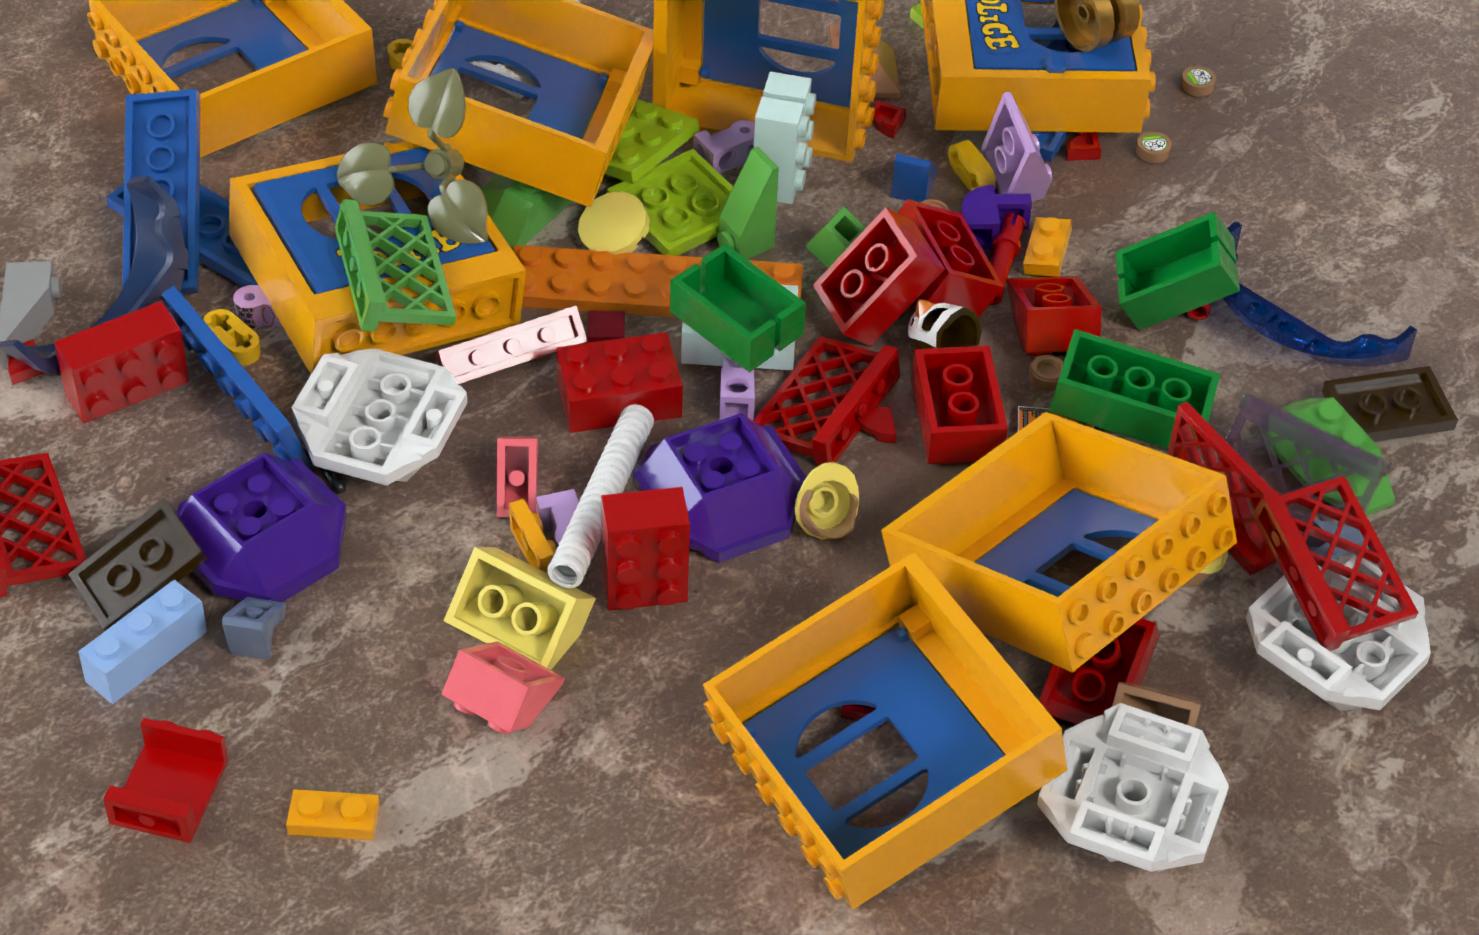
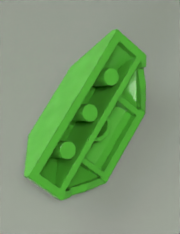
M496 174L480 188L487 202L488 215L512 250H514V245L524 246L573 202Z
M1334 397L1304 398L1273 411L1266 444L1305 488L1345 475L1366 516L1394 505L1395 497L1380 448ZM1338 490L1324 494L1322 500L1338 507H1345V503Z

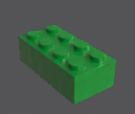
M1074 329L1048 412L1168 449L1179 405L1188 402L1207 422L1209 421L1220 374ZM1189 425L1193 438H1196L1192 427Z

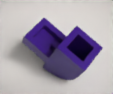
M993 184L975 188L965 196L961 214L982 250H992L994 238L999 235L1003 218L1007 214L1014 213L1012 225L1015 224L1017 215L1022 216L1026 223L1024 229H1029L1032 209L1031 194H995Z

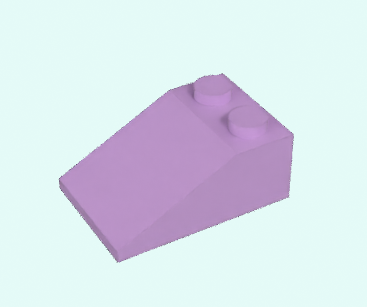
M1010 91L1005 92L986 134L981 151L994 171L999 194H1031L1032 201L1044 199L1052 183L1051 168L1047 163H1044L1039 152L1038 138L1035 134L1031 133L1027 121Z

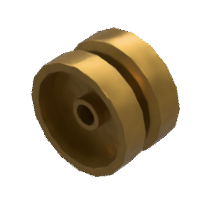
M1054 0L1055 13L1060 29L1066 39L1077 50L1089 52L1106 46L1108 43L1132 36L1139 25V0Z

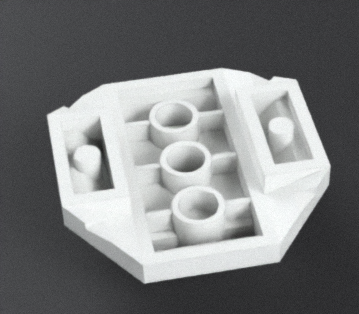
M379 349L353 351L341 356L339 353L323 354L291 408L293 420L314 466L387 486L395 481L407 482L423 465L438 458L467 405V392L461 385H458L454 376L446 367Z
M1357 555L1339 556L1338 560L1333 561L1352 569ZM1362 558L1358 572L1380 580L1382 571ZM1328 569L1324 575L1328 586L1344 592L1349 578ZM1285 576L1281 577L1248 608L1246 615L1257 654L1339 711L1363 707L1381 710L1428 663L1431 654L1424 618V598L1406 586L1405 588L1419 612L1415 619L1344 641L1338 649L1332 651L1320 645ZM1354 581L1349 595L1371 604L1376 590ZM1384 593L1380 594L1377 607L1391 613L1402 610L1397 599ZM1345 604L1342 611L1350 627L1364 623L1367 613Z

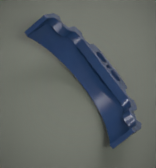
M148 175L131 178L126 184L131 197L136 223V245L131 271L115 303L91 327L160 301L168 309L169 306L162 293L172 286H175L181 293L184 272L188 270L189 260L179 217H182L176 200ZM19 340L0 342V350L38 371L61 376L54 344L25 346Z

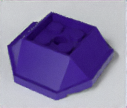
M740 413L664 438L660 443L651 445L634 470L632 483L637 491L683 487L690 521L689 548L702 551L705 557L720 563L790 538L796 519L795 499L803 481L806 479V475L772 426H760Z
M264 452L191 494L188 499L179 504L176 511L208 557L193 572L214 594L242 600L246 597L284 602L339 568L347 516L346 504L300 459L284 460Z

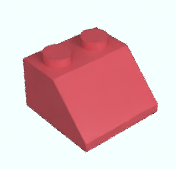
M496 641L460 649L441 695L454 701L453 706L457 710L470 715L477 714L488 720L487 725L493 730L510 734L511 732L528 728L561 688L565 678Z

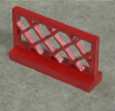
M820 336L753 421L760 426H765L766 424L782 420L784 427L774 430L788 450L813 457L816 467L823 463H836L861 430L860 423L856 420V415L863 417L867 408L878 407L901 377L898 348L884 345L879 352ZM823 351L838 354V357L823 361L818 359ZM859 362L869 363L868 367L852 371L850 366ZM844 367L846 373L827 378L825 371ZM817 373L821 380L801 384L800 382L803 377ZM852 384V388L846 392L834 394L832 390L834 387ZM826 390L828 394L827 397L809 401L806 396ZM800 397L803 402L786 408L782 406L785 400ZM829 407L834 408L830 415L816 418L814 411ZM808 414L810 418L808 421L790 425L788 418ZM814 430L816 432L811 442L795 437V435Z
M1188 402L1179 405L1167 455L1218 473L1224 472L1229 486L1228 491L1237 543L1229 548L1228 552L1250 575H1253L1276 563L1277 560L1251 513L1246 497H1249L1252 509L1255 511L1262 496L1274 492V490ZM1189 425L1192 427L1196 438H1193ZM1197 446L1200 448L1205 464L1202 463ZM1213 449L1217 452L1220 461L1219 464L1217 462ZM1238 475L1242 478L1245 489L1242 488Z
M49 453L0 460V477L5 478L0 484V500L15 506L8 515L0 512V597L7 596V586L68 576L70 572L87 559ZM41 467L44 471V474L38 481L22 474L25 470ZM13 483L30 489L23 498L7 491ZM38 493L54 499L48 508L31 501ZM25 510L38 516L39 519L33 525H29L18 520L17 517ZM48 521L64 528L58 536L41 529ZM8 528L25 534L18 543L2 537ZM33 538L50 545L43 554L26 547ZM59 549L73 555L75 560L59 562L51 557ZM18 556L34 563L31 568L13 571L11 564Z
M1345 475L1283 495H1279L1278 491H1274L1262 496L1253 516L1321 646L1332 651L1338 649L1344 641L1416 618L1419 612ZM1338 490L1345 503L1343 512L1321 503L1324 494ZM1297 503L1311 509L1312 512L1308 522L1306 523L1292 517L1287 506ZM1317 512L1339 521L1334 534L1312 525ZM1344 524L1354 527L1361 532L1364 538L1361 546L1339 537ZM1308 535L1330 544L1326 557L1309 550L1306 544ZM1335 546L1357 555L1352 569L1330 560ZM1362 558L1378 564L1382 571L1380 580L1358 572ZM1327 569L1349 578L1344 592L1328 586L1324 578ZM1354 581L1376 590L1371 604L1349 595ZM1384 593L1397 599L1402 610L1391 613L1377 607L1380 594ZM1345 604L1367 613L1364 623L1350 627L1342 612Z

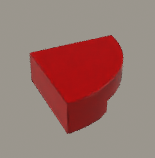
M874 100V126L885 136L894 139L906 119L907 109Z
M1079 132L1078 136L1069 141L1066 161L1100 159L1102 149L1097 132Z
M33 339L23 343L25 346H37ZM12 356L9 358L8 371L12 385L45 373L32 368Z
M891 406L867 408L863 417L856 415V420L860 423V431L864 430L876 436L877 441L896 443V430Z

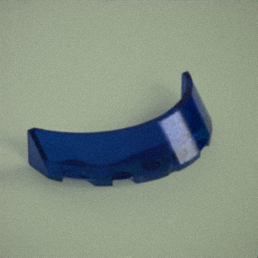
M1235 221L1227 229L1234 237L1235 251H1237L1242 224ZM1240 283L1239 292L1223 298L1242 321L1263 336L1295 353L1332 364L1366 367L1388 365L1408 360L1417 333L1416 328L1409 326L1402 334L1392 339H1385L1374 334H1362L1351 341H1336Z

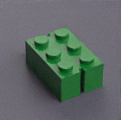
M1215 211L1115 251L1117 276L1120 278V280H1117L1119 305L1139 330L1240 291L1238 269L1235 265L1237 260L1234 237Z
M726 243L702 258L701 267L695 263L670 280V312L749 373L774 356V348L780 352L804 335L806 303Z

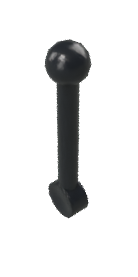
M302 440L300 443L304 448L306 454L309 455L306 446ZM318 467L330 481L331 489L335 494L345 492V481L337 479L331 470Z

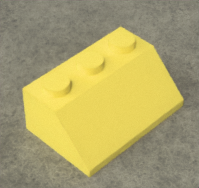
M474 547L444 621L485 643L498 641L551 670L581 635L596 598L577 588L567 589L556 585L544 571L496 547Z

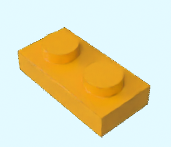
M1036 217L1023 262L1025 275L1060 277L1072 231L1071 219Z
M524 499L509 503L510 530L530 565L548 574V566L557 549L552 539L546 540L540 516L536 511L531 513Z
M293 789L286 823L287 834L374 841L380 808L379 795Z

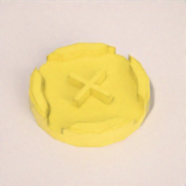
M623 191L610 192L596 198L591 208L588 206L585 208L579 219L578 233L587 250L608 251L611 254L632 253L639 247L637 243L642 237L645 239L648 234L650 219L645 206L635 195Z

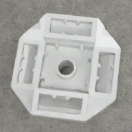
M1119 703L1105 710L1103 715L1085 720L1064 732L1063 742L1067 771L1042 787L1037 806L1067 843L1101 854L1109 862L1121 861L1150 872H1161L1170 868L1203 863L1225 802L1229 785L1219 764L1209 750L1210 745L1202 730Z

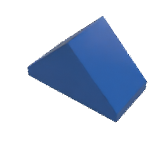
M896 153L891 198L905 201L909 199L917 202L927 200L939 166L928 160Z

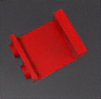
M143 718L140 725L145 745L124 787L120 788L110 785L103 798L109 824L191 843L228 764L225 738L206 729L196 730L178 726L168 720L157 721Z

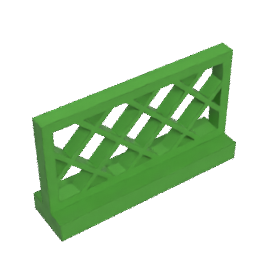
M343 199L334 228L361 331H376L379 321L454 325L456 313L427 215L360 211L357 200ZM366 225H377L384 231L377 234L366 227ZM402 227L419 228L420 234L415 237L402 229ZM394 236L405 243V245L400 248L387 239ZM379 247L391 256L385 260L374 253L373 250ZM415 249L426 256L427 259L422 262L409 254V252ZM401 261L413 270L406 273L394 264ZM385 272L398 282L391 285L379 276ZM423 275L434 282V285L428 287L416 278ZM407 286L420 296L417 299H413L401 290ZM392 298L405 306V308H388L387 301ZM429 300L442 308V311L431 310L423 304Z

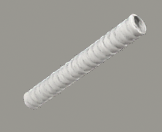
M629 405L621 412L611 437L584 490V494L548 566L550 579L560 587L567 589L575 588L583 581L587 568L601 541V495L617 494L624 491L625 485L644 447V443L654 425V418L652 413L641 405Z

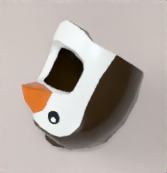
M925 300L917 302L916 311L913 313L908 326L909 339L914 349L979 346L982 333L980 321L973 311L962 306L947 303L933 304Z

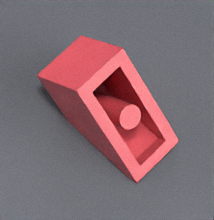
M500 436L497 438V517H509V503L520 499L525 500L531 513L536 511L539 437Z

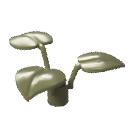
M449 68L416 84L411 91L408 102L413 122L421 128H428V137L440 149L429 152L424 163L390 166L391 155L386 146L375 142L362 143L353 147L342 158L338 166L337 179L340 186L354 200L364 205H377L385 202L394 190V179L391 173L426 170L430 177L444 179L439 186L442 194L435 196L428 205L429 218L433 227L442 236L455 242L464 244L484 243L488 241V210L485 196L474 182L455 180V177L459 176L464 168L463 157L457 150L451 149L450 144H445L437 136L439 135L443 138L453 137L459 132L465 119L466 105L463 84L457 70Z

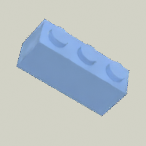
M176 580L171 581L78 651L85 682L110 703L114 704L207 633L202 601Z

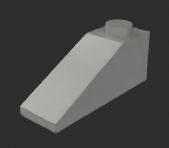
M52 261L6 263L0 309V342L19 340L21 343H25L28 340H34L54 315L56 298H62V280L60 276L54 275ZM0 350L2 369H8L10 355Z

